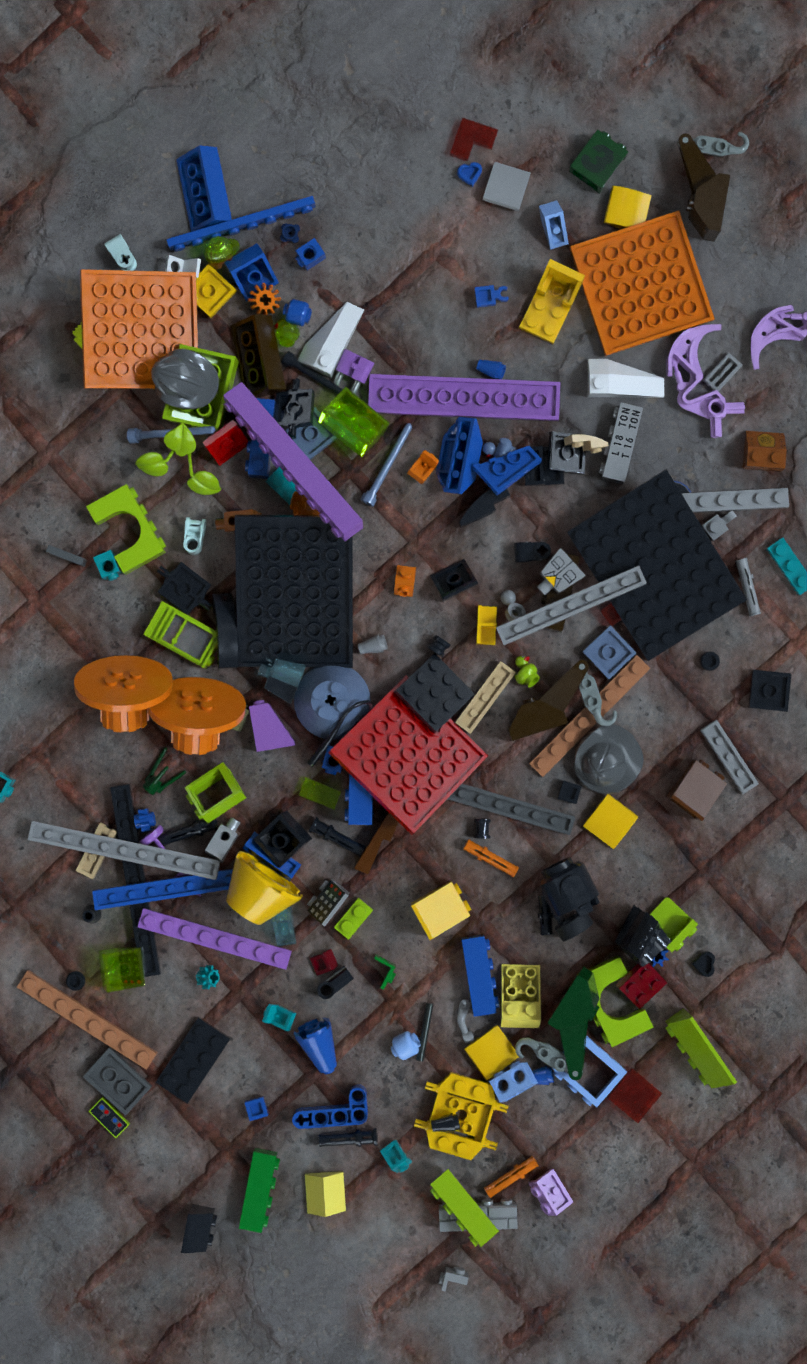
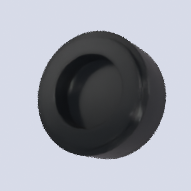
M706 652L700 658L701 667L707 671L715 670L720 664V658L715 652Z

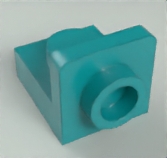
M397 1140L392 1141L380 1150L391 1170L396 1173L404 1172L409 1168V1164L412 1163V1160L407 1157Z

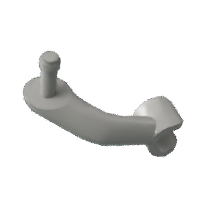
M466 999L459 1003L457 1023L464 1042L471 1043L474 1041L472 1031L467 1030L465 1024V1017L471 1004Z

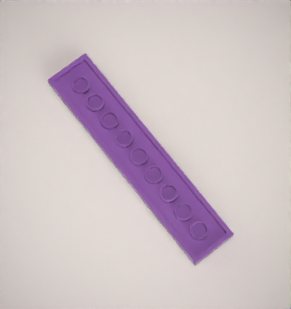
M370 374L368 413L559 421L560 382Z

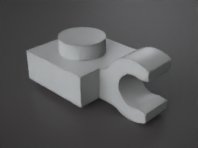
M733 510L722 518L717 514L703 524L702 528L710 539L714 541L729 530L726 524L737 516Z

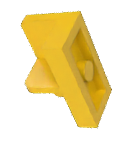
M477 606L476 645H495L497 607Z

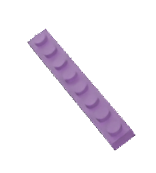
M145 908L142 910L138 928L285 970L287 969L292 952L289 949Z

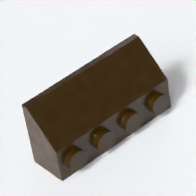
M254 314L230 325L236 358L239 361L238 368L241 382L255 398L274 395L277 392L286 390L272 315Z

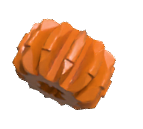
M265 283L261 285L262 290L258 285H255L257 293L254 291L249 292L251 295H254V298H249L248 301L255 302L250 308L253 310L258 307L256 314H260L262 309L263 315L268 314L267 309H269L271 314H274L275 312L272 307H280L275 301H280L281 297H274L279 291L276 289L271 292L273 289L271 284L267 290ZM263 294L269 298V302L266 301L267 304L265 305L260 301V297L263 298Z

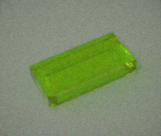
M306 777L299 795L335 809L341 791Z

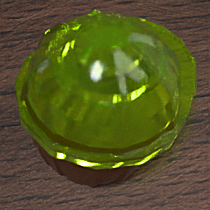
M221 236L212 237L205 244V260L215 270H219L225 261L232 260V256L239 251L240 244L235 239Z

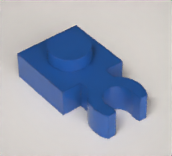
M494 285L475 287L474 289L477 308L496 306V300L500 302H507L509 300V297H502L500 294L503 291H507L506 286H502L498 290H494Z

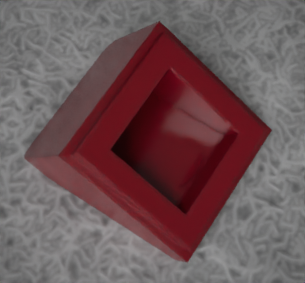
M331 949L310 958L317 976L338 967Z

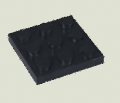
M435 653L394 692L434 734L475 695Z

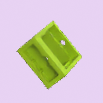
M224 762L184 787L188 793L186 798L191 805L194 804L196 806L194 810L200 820L203 818L207 823H210L247 798ZM224 778L232 794L206 810L197 795Z

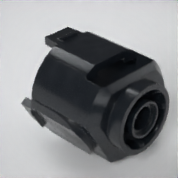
M568 857L541 871L544 877L540 883L542 894L559 925L566 920L563 914L575 909L579 917H582L593 911L592 906L600 903L597 897L599 892L584 862H573L572 858Z

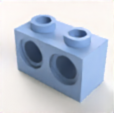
M517 1061L509 1066L510 1070L506 1072L502 1070L496 1073L494 1079L489 1081L499 1102H507L538 1084L527 1062L520 1063V1061ZM519 1071H522L524 1074L522 1081L518 1079ZM504 1080L508 1083V1088L506 1090L502 1088V1082Z

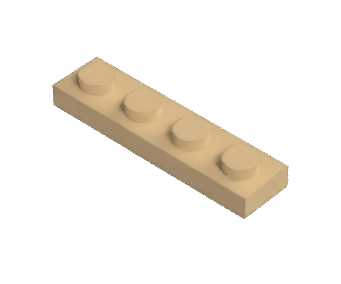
M500 661L455 723L471 734L516 672Z

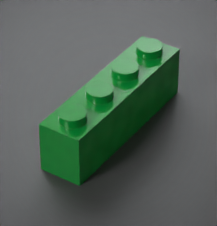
M260 1148L254 1149L239 1229L262 1233L263 1227L267 1228L269 1216L266 1215L267 1208L271 1209L273 1199L269 1195L270 1190L275 1189L277 1178L273 1177L274 1170H278L280 1158H277L278 1152Z

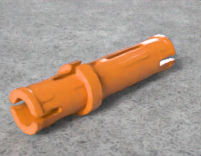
M470 839L467 840L463 850L478 857L479 861L483 860L511 877L516 875L519 869L518 866L487 850L486 846L482 847Z
M533 1156L519 1165H514L512 1170L484 1187L487 1195L492 1198L518 1179L525 1178L527 1173L539 1165Z

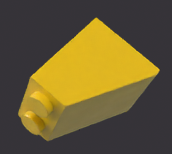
M449 881L411 902V907L429 940L470 916L469 911L471 908L467 900L462 901L459 895L462 891L457 883L453 884L452 881Z

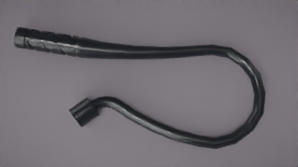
M363 700L357 702L343 713L333 731L320 745L314 755H312L311 759L308 760V764L311 767L317 763L318 759L327 750L348 713L358 706L368 705L364 715L337 740V743L372 710V703L370 701Z

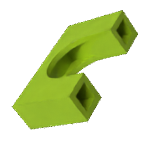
M127 484L86 506L97 525L119 514L133 515L139 521L141 533L138 541L132 547L114 556L125 575L165 554L164 548L167 547L162 537L158 538L154 531L157 528L153 521H148L145 516L148 512L143 503L139 505L136 499L139 497L134 487L130 488Z
M618 955L588 969L594 973L599 998L607 985L623 978L627 974L625 966ZM600 1000L597 1003L600 1008L593 1019L597 1027L601 1025L604 1031L601 1033L605 1044L609 1043L611 1047L654 1028L643 1007L623 1017H612L602 1010Z

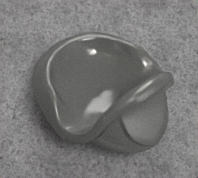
M188 349L170 351L165 357L158 360L151 370L152 380L158 397L166 404L176 408L198 409L204 407L214 399L218 391L219 377L215 367L205 357Z

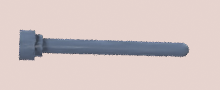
M410 423L404 426L370 490L363 493L360 500L365 504L374 507L377 501L376 493L412 429Z
M213 426L188 428L192 435L213 434L216 431ZM129 428L127 439L130 444L139 443L143 439L162 438L172 429L142 431L138 428Z

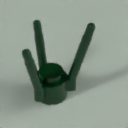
M164 747L149 775L144 779L146 782L142 785L153 796L156 792L161 793L166 787L186 774L184 770L163 785H161L163 782L160 778L169 769L168 766H165L157 776H153L167 751V747Z

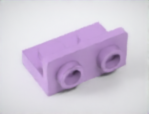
M549 1169L538 1179L529 1182L531 1193L538 1198L542 1211L548 1216H557L573 1203L554 1169Z

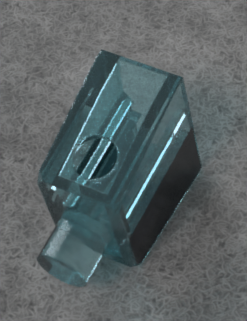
M275 659L272 668L261 664L257 674L268 678L265 689L291 703L306 666Z

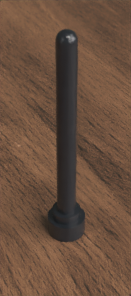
M288 351L284 356L281 364L285 367H294L358 408L363 406L361 400L297 361L298 358L292 352Z

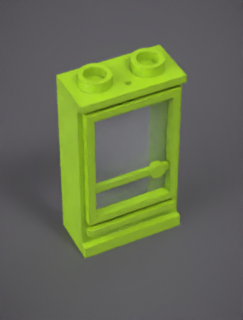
M162 601L143 635L204 669L207 666L211 667L216 658L213 655L218 649L217 631Z

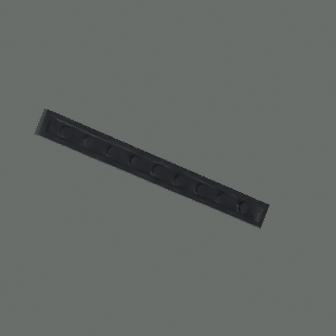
M130 784L110 787L118 839L140 844L138 829H136L134 823L135 810ZM122 860L126 885L146 882L143 864ZM150 902L129 905L136 947H140L143 977L160 975L161 969L155 932L138 928L143 908L151 910Z

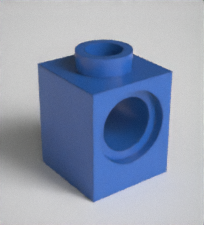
M315 238L295 250L297 263L301 268L304 266L307 271L326 259L324 251ZM307 252L314 253V257L311 259H306L304 255Z
M329 746L325 753L322 768L326 769L325 773L336 775L337 772L341 773L342 766L340 764L337 766L329 764L328 760L331 755L328 752L333 748V746Z

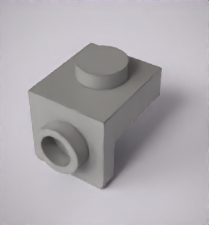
M445 1267L444 1273L441 1272L438 1284H441V1291H446L448 1281L467 1285L469 1279L468 1272H465V1269L461 1267H454V1269Z

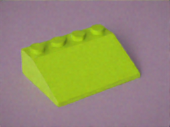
M180 344L179 349L194 351L210 361L218 373L219 387L214 399L208 405L198 409H180L165 404L162 419L178 424L183 422L191 428L213 426L216 429V433L224 425L227 410L223 405L225 403L223 395L233 388L239 361L236 356Z
M684 1008L665 1021L668 1025L665 1029L671 1037L675 1036L679 1042L676 1045L680 1051L688 1054L690 1058L687 1061L693 1070L696 1068L701 1074L698 1077L704 1086L708 1084L711 1088H718L737 1083L699 1025Z

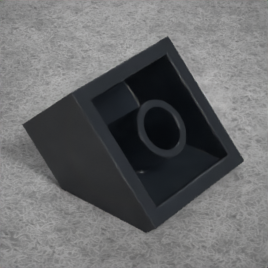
M286 810L279 814L253 840L280 868L297 854L312 837Z
M192 1204L187 1216L181 1253L206 1252L208 1246H212L214 1234H211V1229L216 1226L217 1215H214L215 1208Z

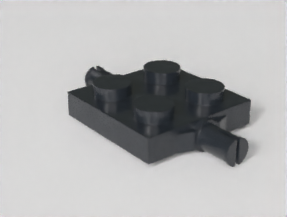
M298 378L292 379V389L276 393L274 419L283 429H289L288 435L291 439H296L297 428L313 426L315 392L313 389H300V379Z
M182 562L171 572L163 566L159 567L161 570L158 569L157 573L165 578L164 584L158 591L162 596L188 616L199 605L207 611L212 608L213 605L204 599L212 585Z

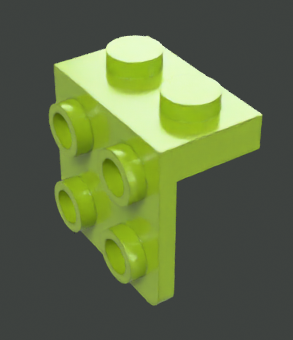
M668 897L664 898L649 914L659 922L662 930L671 940L666 947L670 952L674 950L677 952L684 945L682 941L687 936L691 937L697 931L696 926L698 923Z

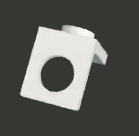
M167 255L165 272H173L171 270V263L175 261L178 264L177 272H196V278L199 277L201 259L183 260Z

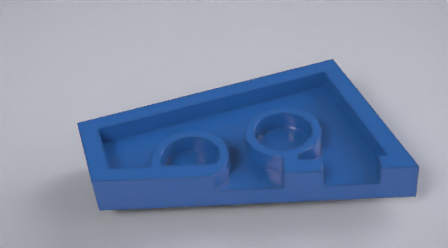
M526 446L509 452L505 456L489 459V461L482 464H474L472 468L498 496L540 464L542 459L530 446Z

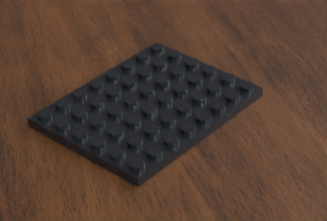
M667 469L567 531L599 583L640 566L647 584L615 597L610 602L647 661L747 600Z
M235 515L238 667H260L262 664L267 667L340 666L353 668V536L344 542L341 537L337 538L334 535L329 523L325 524L320 516Z

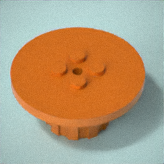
M112 656L93 661L82 667L74 678V690L79 700L90 707L100 710V722L103 723V727L120 733L134 732L139 728H144L147 725V721H149L148 708L164 701L170 695L173 688L172 674L167 667L155 660L139 656Z
M186 677L174 679L170 695L161 703L148 708V713L154 722L171 731V743H173V747L177 751L180 750L184 754L203 755L217 749V744L219 745L220 733L234 728L243 720L246 702L243 695L227 683L210 678Z

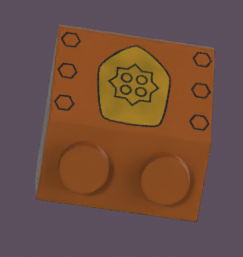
M745 431L743 469L783 471L786 466L787 451L784 433Z

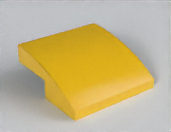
M613 185L604 223L620 229L645 222L652 195Z
M607 794L586 820L583 827L614 849L638 819V816L610 794Z
M498 1025L492 1027L484 1035L478 1037L464 1048L486 1081L519 1058L514 1047Z

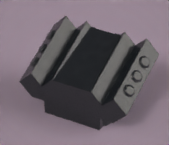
M633 905L615 942L632 961L644 967L659 952L663 951L671 940L652 915L643 912L639 907L637 908Z

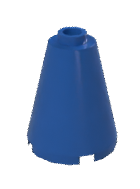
M325 1017L320 1022L314 1019L299 1026V1032L296 1033L294 1031L297 1042L319 1073H332L337 1066L332 1026L329 1018Z

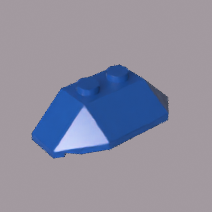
M458 417L456 422L443 436L436 475L445 493L462 494L476 479L477 473L472 467L474 464L479 463L483 445L476 418Z

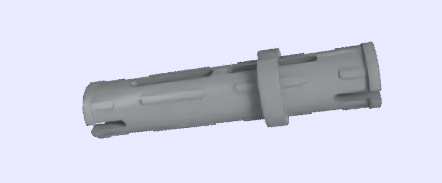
M744 558L735 561L740 577L738 581H741L750 617L761 614L752 581L754 577L750 573L748 559Z

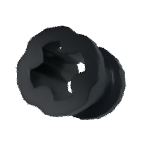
M474 819L476 829L473 838L491 839L489 835L491 819Z

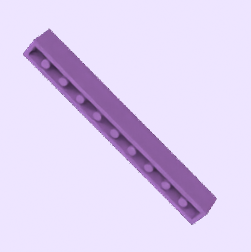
M242 382L223 395L225 409L236 416L235 419L241 427L245 426L250 438L258 441L264 454L268 453L271 456V461L275 467H280L284 471V477L296 485L295 489L297 492L308 499L307 502L313 510L317 509L322 521L325 524H330L331 530L337 538L341 537L345 542L363 529V520Z

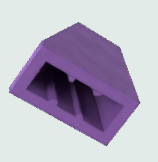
M260 700L253 702V706H249L257 752L296 745L295 740L269 703Z

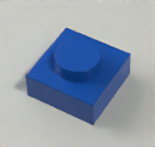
M264 1096L244 1102L249 1121L269 1115Z

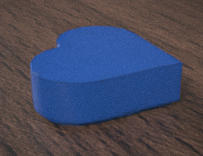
M473 162L470 165L463 164L458 168L457 175L462 181L473 187L481 176L482 167L477 162Z

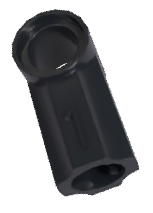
M343 965L318 985V995L323 999L331 998L336 992L354 979L353 976ZM323 985L331 987L332 991L329 995L321 993Z

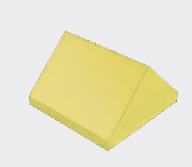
M343 1171L305 1174L308 1214L327 1217L346 1211Z

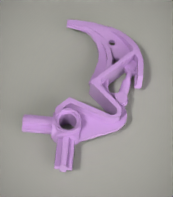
M788 305L772 310L761 319L750 339L751 359L754 370L759 369V354L767 344L776 340L802 341L806 337L807 312L803 314H785L794 311L793 306ZM783 319L802 320L803 326L796 328Z
M721 324L701 325L687 329L675 340L666 359V375L672 376V367L675 370L676 389L679 392L677 403L681 408L710 420L711 438L722 437L721 419L726 414H744L745 409L744 402L726 403L725 398L717 390L690 401L685 398L703 379V373L697 357L699 342L707 333L721 330ZM678 364L690 374L689 382H683L677 367ZM711 405H717L720 412L714 413L711 410Z

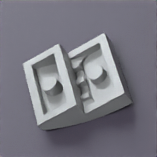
M494 162L483 200L519 211L531 173Z

